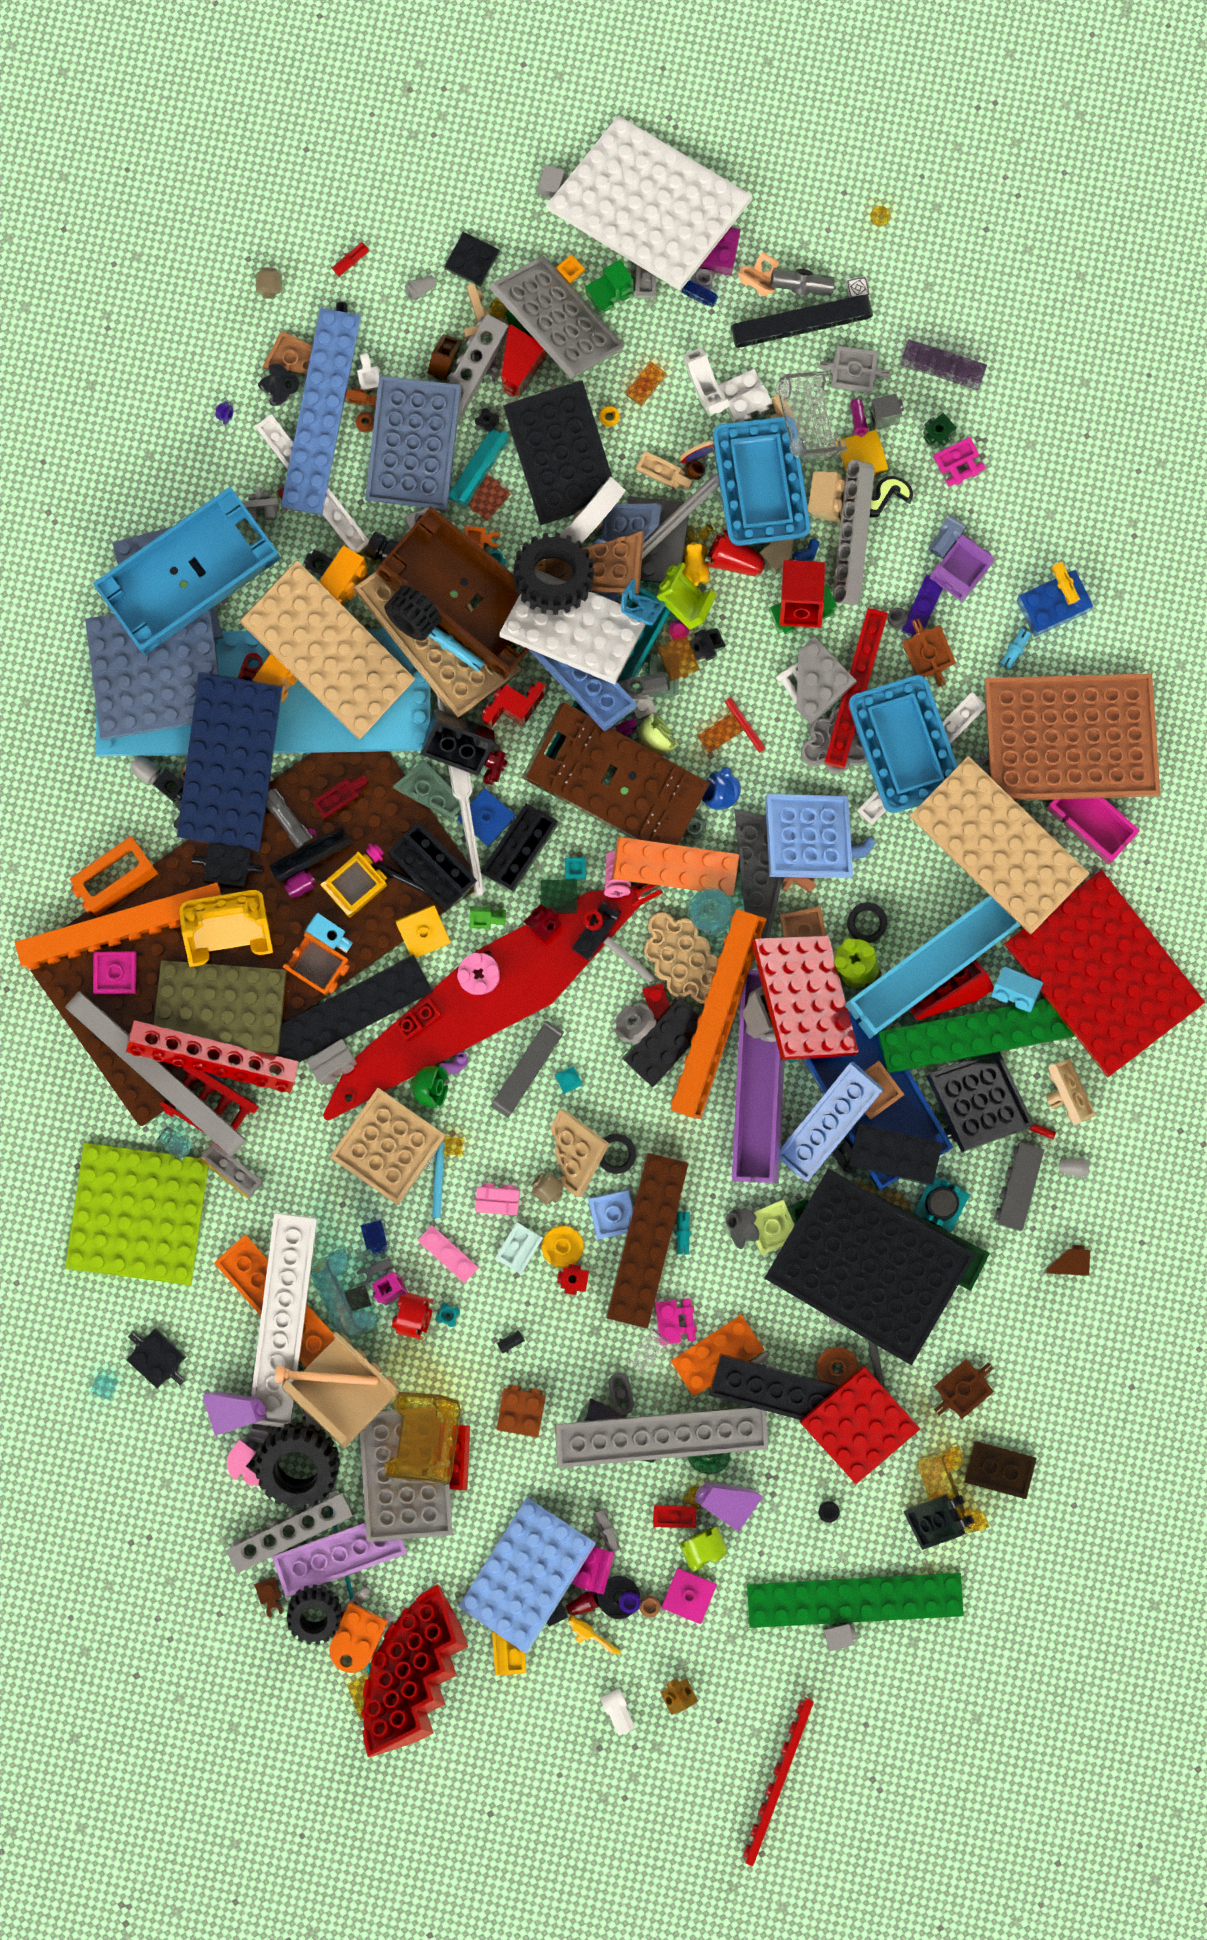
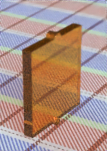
M687 636L677 640L671 639L669 643L657 647L670 681L680 677L686 678L688 674L700 670Z

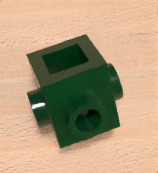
M942 413L936 419L932 417L924 424L923 438L928 445H933L936 449L940 445L944 447L953 439L951 436L955 434L957 427Z

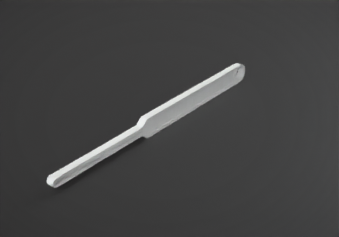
M437 696L439 710L452 714ZM448 765L452 792L460 801L471 875L477 880L473 887L474 894L479 897L484 893L469 804V797L473 792L470 773Z

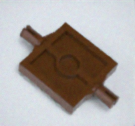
M967 1359L963 1360L933 1386L943 1400L934 1411L940 1416L949 1408L955 1411L961 1419L968 1415L994 1392L987 1384L985 1378L988 1373L994 1370L992 1366L989 1367L991 1364L987 1362L986 1365L978 1370Z

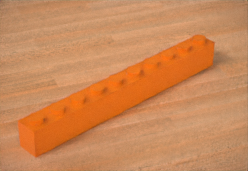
M214 883L16 941L14 943L20 964L23 968L33 970L39 968L41 963L48 962V964L60 962V958L68 956V958L78 957L82 951L95 952L101 949L100 946L106 944L115 946L121 944V940L129 938V941L141 938V934L147 932L150 935L161 932V928L169 926L170 929L180 927V905L190 900L222 895L220 885Z
M736 909V912L731 917V927L729 933L724 938V948L717 960L716 973L711 978V988L705 997V1006L698 1018L696 1033L691 1039L692 1046L685 1058V1067L678 1079L676 1094H674L671 1100V1110L695 1119L702 1118L755 956L751 942L754 939L761 938L766 918Z

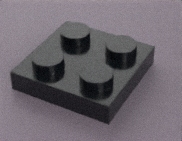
M462 232L444 269L482 287L500 250Z

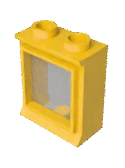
M359 852L320 884L349 919L387 886L385 882L386 876L379 869L375 871L371 866L373 864L372 860L366 854L362 856Z

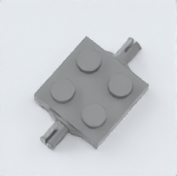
M837 346L833 362L820 360L819 369L831 371V388L870 394L873 392V384L876 377L889 379L890 370L878 369L877 351Z

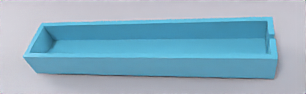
M989 895L849 1000L845 1007L855 1020L858 1018L861 1020L858 1024L870 1039L1018 928L1020 924Z

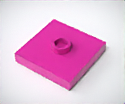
M94 952L93 994H136L137 952Z
M677 1568L661 1608L701 1624L717 1584Z

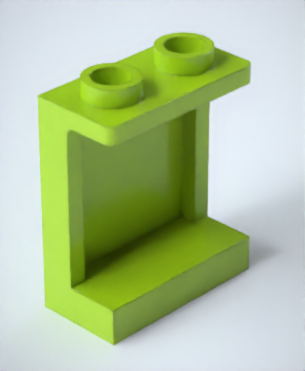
M681 562L667 569V575L659 585L660 589L656 597L660 601H664L665 606L691 630L704 623L717 594L712 589L702 593L682 573L686 565Z

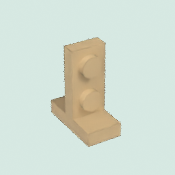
M475 284L467 286V292L478 323L482 316L485 317L488 314L487 308H482L481 302L484 299L481 290H476ZM503 317L497 318L501 322L505 323ZM477 325L463 329L466 342H468L471 335L475 336L479 329ZM486 333L483 335V337L490 336L492 334Z

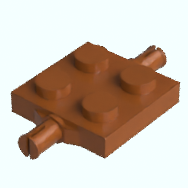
M919 618L915 619L911 623L916 633L912 637L901 641L915 675H920L924 678L934 676L938 687L943 686L946 682L942 672L947 667L956 664V661L941 625L931 629H923Z

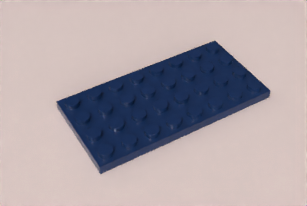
M204 672L198 673L177 831L178 838L239 846L260 851L283 686Z

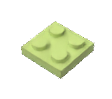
M784 1200L754 1212L757 1217L754 1224L759 1230V1240L755 1242L761 1256L782 1247L794 1227V1222Z

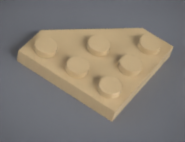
M560 1109L550 1127L552 1135L555 1136L557 1146L555 1153L563 1176L560 1178L564 1188L576 1197H582L610 1144L565 1109Z

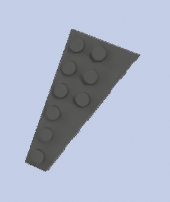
M734 809L744 911L767 919L760 939L770 938L783 877H769L766 816Z

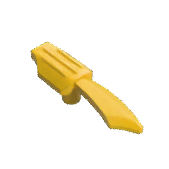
M573 1615L569 1617L568 1624L578 1634L575 1637L578 1643H582L585 1639L590 1640L593 1638L610 1653L621 1654L609 1641L594 1633V1629L590 1625Z

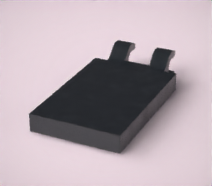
M947 1494L903 1511L922 1550L964 1535V1528L975 1523L972 1515L960 1518L956 1510L957 1506L965 1503L962 1495L949 1500Z

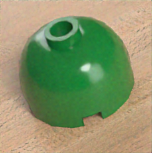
M423 1067L412 1078L410 1088L416 1101L423 1106L438 1108L437 1106L443 1105L448 1092V1085L444 1086V1078L448 1079V1074L444 1067Z

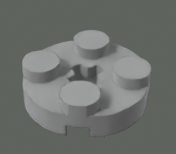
M638 1003L639 1005L636 1006L631 1004L617 1015L615 1020L617 1025L616 1028L614 1027V1031L622 1041L638 1044L655 1027L656 1020L654 1019V1014L646 1004Z

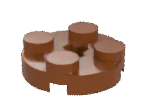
M841 1347L825 1350L819 1356L816 1365L819 1380L837 1385H842L859 1370L856 1356L850 1350ZM833 1363H842L841 1369L843 1372L841 1374L839 1372L835 1374L832 1372L834 1369Z

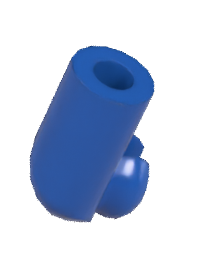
M810 539L807 549L795 552L793 560L813 561L820 542Z

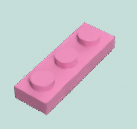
M432 1225L417 1240L463 1283H466L479 1268Z

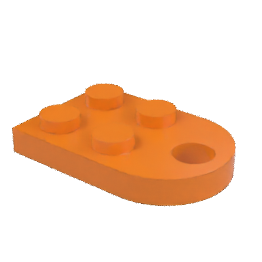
M350 1602L341 1619L339 1630L336 1631L330 1644L329 1653L333 1664L341 1671L347 1673H355L364 1669L373 1657L388 1624V1620ZM343 1655H349L352 1658L350 1666L343 1664Z

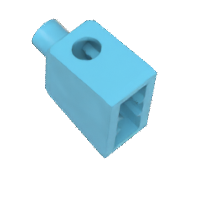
M319 913L314 915L304 931L333 950L337 947L347 953L353 942L343 936L344 930ZM329 931L335 934L334 940L327 937Z

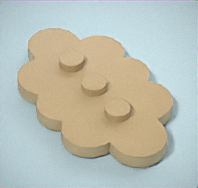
M655 913L648 922V930L652 937L644 945L646 958L655 963L654 972L656 976L663 981H667L668 992L673 997L685 998L690 995L696 1003L704 1004L705 997L711 988V978L716 973L718 958L710 953L711 944L709 940L698 935V927L693 920L682 918L675 921L668 913Z

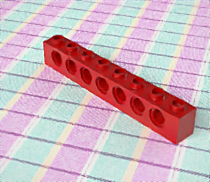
M135 1020L130 1029L125 1051L134 1056L151 1058L157 1062L163 1061L177 1067L183 1066L194 1069L197 1072H207L218 1077H227L238 1082H247L258 1087H268L279 1092L288 1093L291 1092L294 1086L299 1061L263 1052L249 1051L247 1048Z

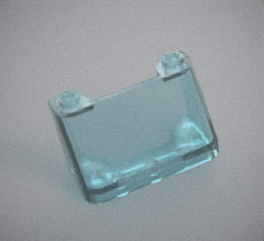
M340 1248L315 1263L311 1268L310 1274L336 1332L340 1336L345 1334L350 1340H353L381 1327L377 1316L374 1317L368 1310L352 1312L337 1279L338 1276L345 1273L344 1270L350 1259L346 1249Z

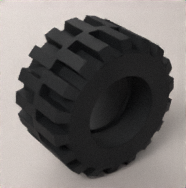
M401 586L384 606L391 622L404 634L419 641H424L441 621L440 613L435 605L425 595L408 586Z
M313 1585V1588L310 1589L309 1586H304L303 1591L300 1589L296 1591V1596L293 1595L288 1605V1629L292 1630L291 1634L293 1637L298 1636V1641L302 1642L305 1640L308 1645H311V1642L319 1645L322 1640L326 1643L329 1641V1636L333 1638L340 1627L342 1607L339 1604L338 1596L334 1597V1592L331 1589L326 1591L327 1587L325 1586L317 1588L318 1585ZM309 1608H318L326 1614V1617L321 1621L312 1622L307 1620L302 1613Z

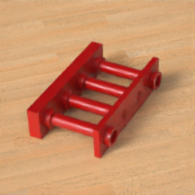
M183 1067V1070L186 1071L183 1083L188 1088L196 1079L204 1082V1088L198 1096L204 1102L209 1094L215 1090L222 1094V1099L214 1110L217 1114L221 1116L228 1104H231L233 1101L240 1105L238 1108L239 1112L231 1123V1126L236 1131L246 1115L250 1113L255 1114L259 1109V1105L209 1074ZM165 1101L160 1103L164 1107L162 1109L164 1113L171 1117L175 1114L202 1131L180 1110L176 1109L171 1102L169 1104Z

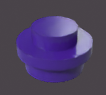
M626 1592L620 1597L619 1605L622 1611L632 1614L640 1608L641 1601L636 1593Z

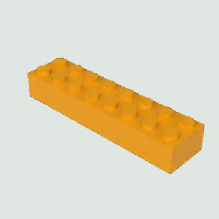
M343 545L319 581L344 608L347 601H351L356 594L353 590L354 587L368 576L365 558ZM270 653L252 681L283 686L281 703H283L288 696V689L291 685L294 686L298 680Z

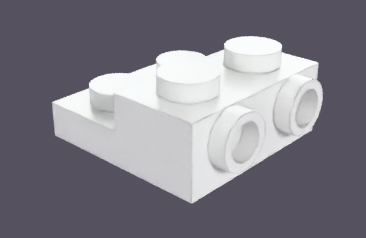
M755 369L718 385L728 399L730 407L727 410L734 423L750 421L752 416L756 414L764 415L772 407V401Z

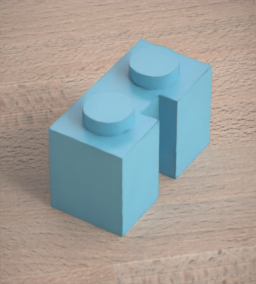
M1004 966L991 997L1005 1003L1010 1000L1015 1003V1007L1031 1013L1043 982Z

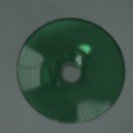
M730 1453L687 1456L695 1470L704 1474H716L727 1467Z

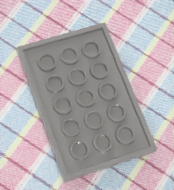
M545 256L500 278L489 287L570 379L619 353L625 347Z
M444 1406L381 1411L360 1432L367 1543L453 1535Z

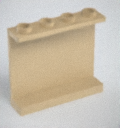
M335 1332L333 1334L335 1339L303 1372L375 1376L378 1378V1383L376 1385L307 1380H294L290 1383L287 1380L281 1387L290 1398L345 1449L399 1393L396 1388L397 1383L391 1377L385 1378L381 1374L382 1369L375 1362L370 1364L366 1360L367 1355L360 1348L355 1350L350 1345L352 1341L345 1334L340 1336Z

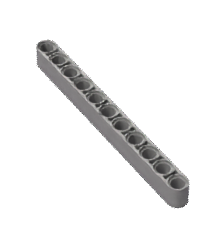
M78 991L65 1006L70 1013L230 1156L233 1157L247 1141L161 1062L125 1052L129 1034L82 992Z

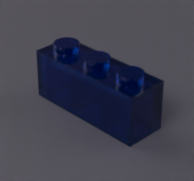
M379 1220L360 1225L367 1251L375 1255L388 1252L387 1248L392 1246L384 1221Z

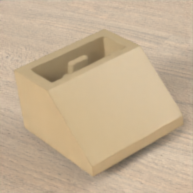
M813 472L807 512L815 518L841 524L845 479L839 473Z

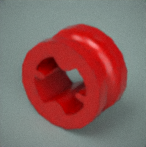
M592 910L585 914L584 924L586 928L591 931L601 928L603 919L599 912ZM593 915L599 921L597 925L594 923L595 926H591L590 921H588V918H592Z

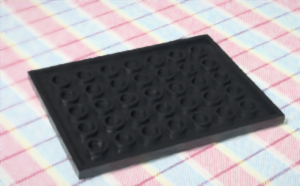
M828 1168L764 1279L912 1366L974 1259L975 1254Z

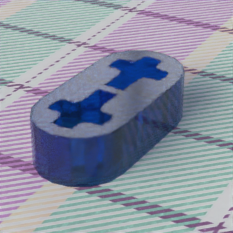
M690 280L680 291L684 295L709 307H714L718 299L714 292Z

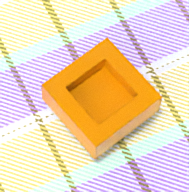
M572 254L556 267V270L569 284L585 272V268Z

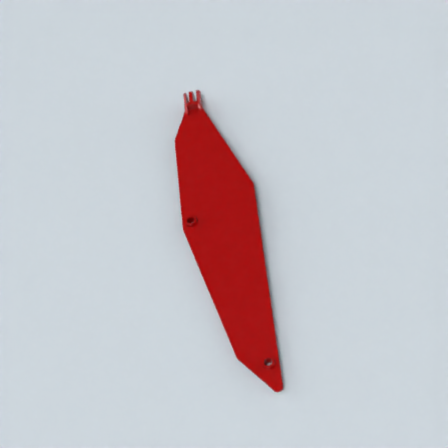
M638 883L629 887L631 890L629 895L617 898L607 897L604 895L605 890L587 892L555 909L559 914L557 919L562 924L545 942L527 925H524L476 950L474 953H491V957L497 962L500 970V980L496 988L483 995H474L463 989L457 978L458 966L432 989V993L424 996L406 1012L413 1011L428 998H431L443 1015L408 1040H405L393 1023L354 1058L357 1062L354 1065V1069L347 1074H342L323 1113L324 1119L330 1121L368 1101L377 1088L385 1092L414 1077L421 1068L435 1066L553 1004L590 962L571 949L586 928L584 924L585 914L592 910L597 911L603 901L609 903V906L614 910L618 909L621 911V916L607 935L612 938L642 904L663 894L662 889L655 891L660 886ZM604 913L602 919L608 922L610 916ZM603 942L601 943V945L599 946L591 960L605 946ZM480 968V970L474 971V978L476 980L478 978H484V975L482 974V968ZM348 1095L353 1096V1100L351 1102L346 1101V1097Z

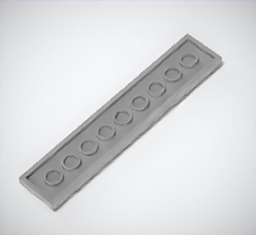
M753 1407L555 1424L557 1467L566 1468L768 1449L766 1411Z

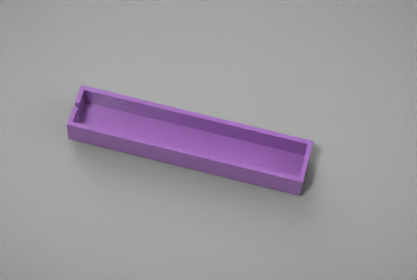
M750 970L741 996L732 1181L779 1184L785 1060L780 1058L776 1041L767 1042L762 1041L761 1038L754 1039L745 1032L747 1024L743 1017V1010L747 1005L749 994L762 986L759 971Z

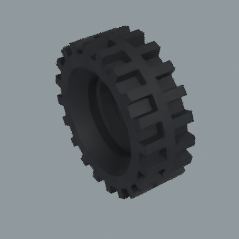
M543 533L542 539L538 540L534 536L531 538L530 545L525 542L522 545V551L518 550L514 563L513 584H515L516 594L521 593V601L523 603L529 601L532 610L539 607L543 614H546L547 610H553V615H558V611L564 609L566 614L570 612L571 606L577 609L580 607L581 600H587L588 592H591L594 561L593 558H589V550L587 548L581 549L582 543L579 540L573 543L571 541L572 536L567 535L566 539L560 538V533H555V537H549L548 533ZM557 558L567 562L572 567L573 576L563 584H547L536 576L534 568L541 560Z

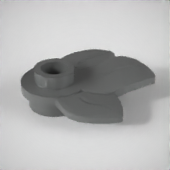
M748 1209L743 1211L732 1210L726 1216V1224L731 1229V1238L739 1249H743L746 1239L750 1241L759 1240V1230L754 1224L757 1217Z

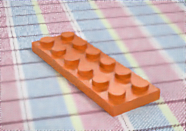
M617 837L612 879L733 896L739 854Z

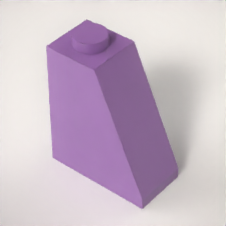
M220 1391L202 1395L215 1436L267 1419L266 1408L261 1398Z
M705 1482L703 1486L698 1488L693 1500L739 1532L763 1496L752 1488Z

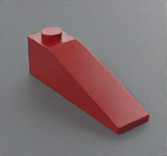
M975 959L910 1008L909 1011L917 1020H921L977 1001L993 991L994 986L986 970Z

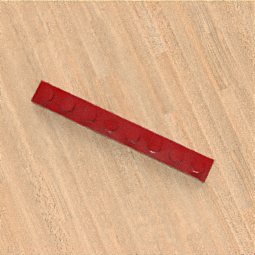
M871 608L867 609L849 672L857 683L842 697L824 761L826 765L845 769L856 731L848 703L853 695L867 691L888 617L887 612Z
M805 1697L804 1701L800 1700L795 1712L798 1713L796 1722L792 1721L788 1733L791 1736L788 1742L784 1741L780 1752V1754H783L781 1763L777 1762L773 1771V1774L776 1775L774 1782H769L765 1792V1795H768L765 1804L761 1803L758 1815L761 1816L758 1824L754 1823L750 1836L753 1837L751 1844H746L742 1856L745 1857V1864L754 1866L814 1704V1701L810 1698Z

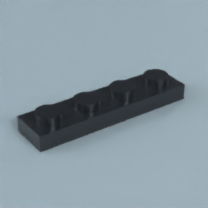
M341 827L271 864L269 867L277 882L280 883L332 854L345 849L352 842L344 827Z

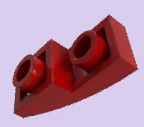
M428 998L394 1024L405 1040H408L435 1022L443 1014L433 1000Z

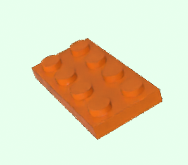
M741 1314L671 1360V1363L694 1397L711 1386L720 1354L749 1361L763 1352L764 1348Z

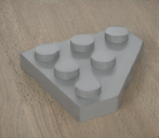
M815 637L799 650L796 702L797 711L812 725L857 683L850 673Z

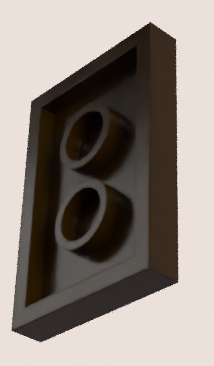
M974 1441L964 1483L1027 1499L1037 1458Z

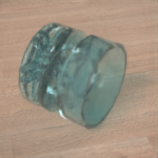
M714 888L704 889L691 899L689 917L692 924L708 937L715 939L724 938L729 933L731 917L738 907L721 890ZM713 908V914H710L709 910Z

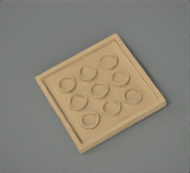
M377 1088L330 1158L389 1200L400 1205L447 1135L383 1090Z

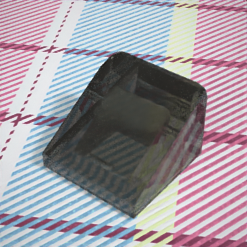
M365 1285L344 1292L350 1312L372 1306Z

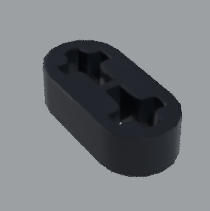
M845 1137L843 1140L845 1144L842 1146L845 1153L838 1148L833 1152V1155L843 1171L852 1173L858 1169H852V1167H846L845 1165L848 1162L845 1155L850 1159L852 1145L848 1138Z

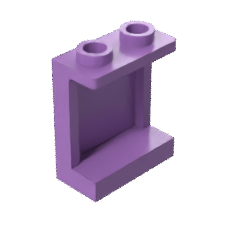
M961 535L945 558L933 570L930 579L937 582L939 586L961 602H964L991 567L995 558L992 557L989 551L977 546L971 538Z

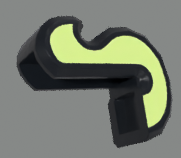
M888 476L879 481L875 491V498L872 497L870 517L875 518L880 515L892 494L911 504L913 491L909 483L896 476Z

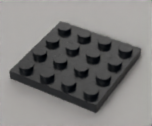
M1000 1052L978 1056L929 1073L926 1076L961 1153L1034 1126Z

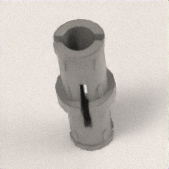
M606 1509L593 1513L600 1530L598 1533L602 1536L607 1550L612 1552L620 1550L621 1547L614 1532L615 1527L611 1525Z

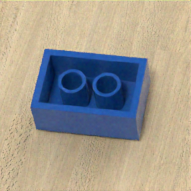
M1076 569L1068 572L1070 578H1073L1074 588L1080 598L1076 603L1067 604L1062 590L1057 586L1056 578L1018 596L1016 601L1034 638L1090 612L1094 607Z

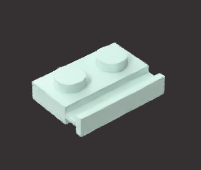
M516 1222L495 1259L522 1274L543 1238Z

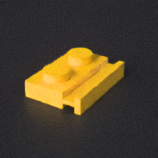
M492 1632L495 1676L526 1674L525 1653L497 1633Z

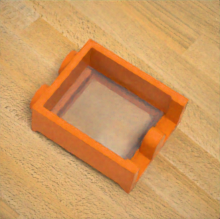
M305 932L304 940L299 947L294 949L292 958L287 965L284 964L283 968L325 996L329 993L333 994L338 986L337 980L340 975L344 977L350 966L348 963L350 961Z

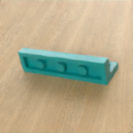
M494 429L488 432L450 491L449 499L463 508L467 507L509 442L508 433L503 431L501 434Z

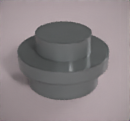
M893 608L888 613V623L893 628L903 627L908 621V614L902 608Z

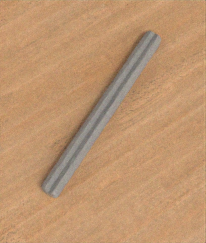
M717 474L711 476L643 541L642 559L719 487Z

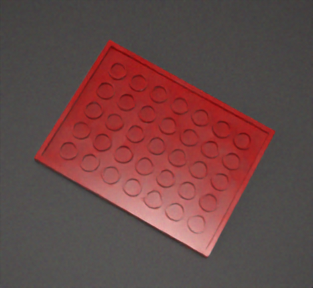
M1102 870L1075 889L1032 934L1022 929L1004 943L1026 974L1043 982L1040 992L1107 1078L1206 1003Z

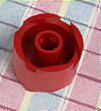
M412 1293L400 1295L397 1307H400L398 1316L395 1315L392 1321V1328L396 1329V1334L423 1340L424 1337L421 1334L422 1332L427 1333L433 1312V1309H429V1303L433 1304V1299Z

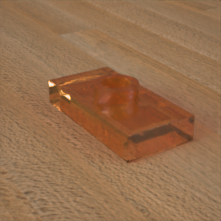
M650 361L626 391L625 395L642 407L667 376V373Z
M733 713L697 735V737L709 754L744 730Z

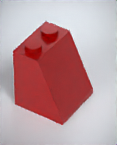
M511 324L508 327L501 379L504 392L512 397L516 395L520 398L546 359V351L534 338Z
M783 560L780 626L821 628L824 605L825 562Z

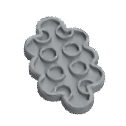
M839 708L833 710L829 718H819L811 725V739L806 741L801 747V758L808 766L817 767L824 764ZM857 731L854 734L845 769L824 764L828 771L839 774L846 771L850 765L862 766L867 762Z

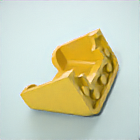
M249 890L190 900L180 905L181 929L189 967L205 964L209 960V952L250 945L252 952L257 955L273 953L264 899L260 891Z

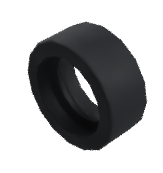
M870 902L855 906L847 920V927L851 936L854 939H861L868 943H873L880 939L885 933L888 924L887 915L884 910L877 904ZM862 911H872L879 918V928L871 935L861 934L855 927V919Z
M610 1134L603 1139L609 1144L618 1141L626 1145L629 1156L625 1164L621 1166L608 1164L603 1156L599 1164L601 1168L612 1174H622L628 1171L636 1159V1148L632 1140L622 1134Z

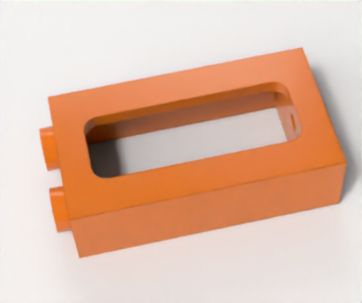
M130 836L69 880L73 884L71 887L73 893L77 898L81 896L84 900L81 904L87 913L92 912L98 917L158 875V872L134 838ZM133 852L139 861V865L96 896H91L84 884L128 853Z

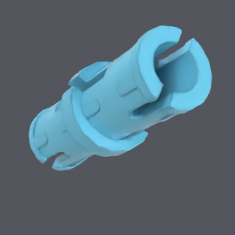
M1020 628L1014 641L1009 643L1008 651L999 663L1002 667L1006 665L1007 670L1012 669L1018 656L1023 654V648L1032 636L1029 631L1024 635L1026 629Z

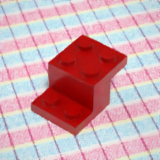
M540 681L536 685L532 684L526 693L528 695L527 698L507 684L504 688L499 687L494 694L495 700L492 705L488 704L482 712L484 726L492 729L503 713L523 727L546 695V685Z

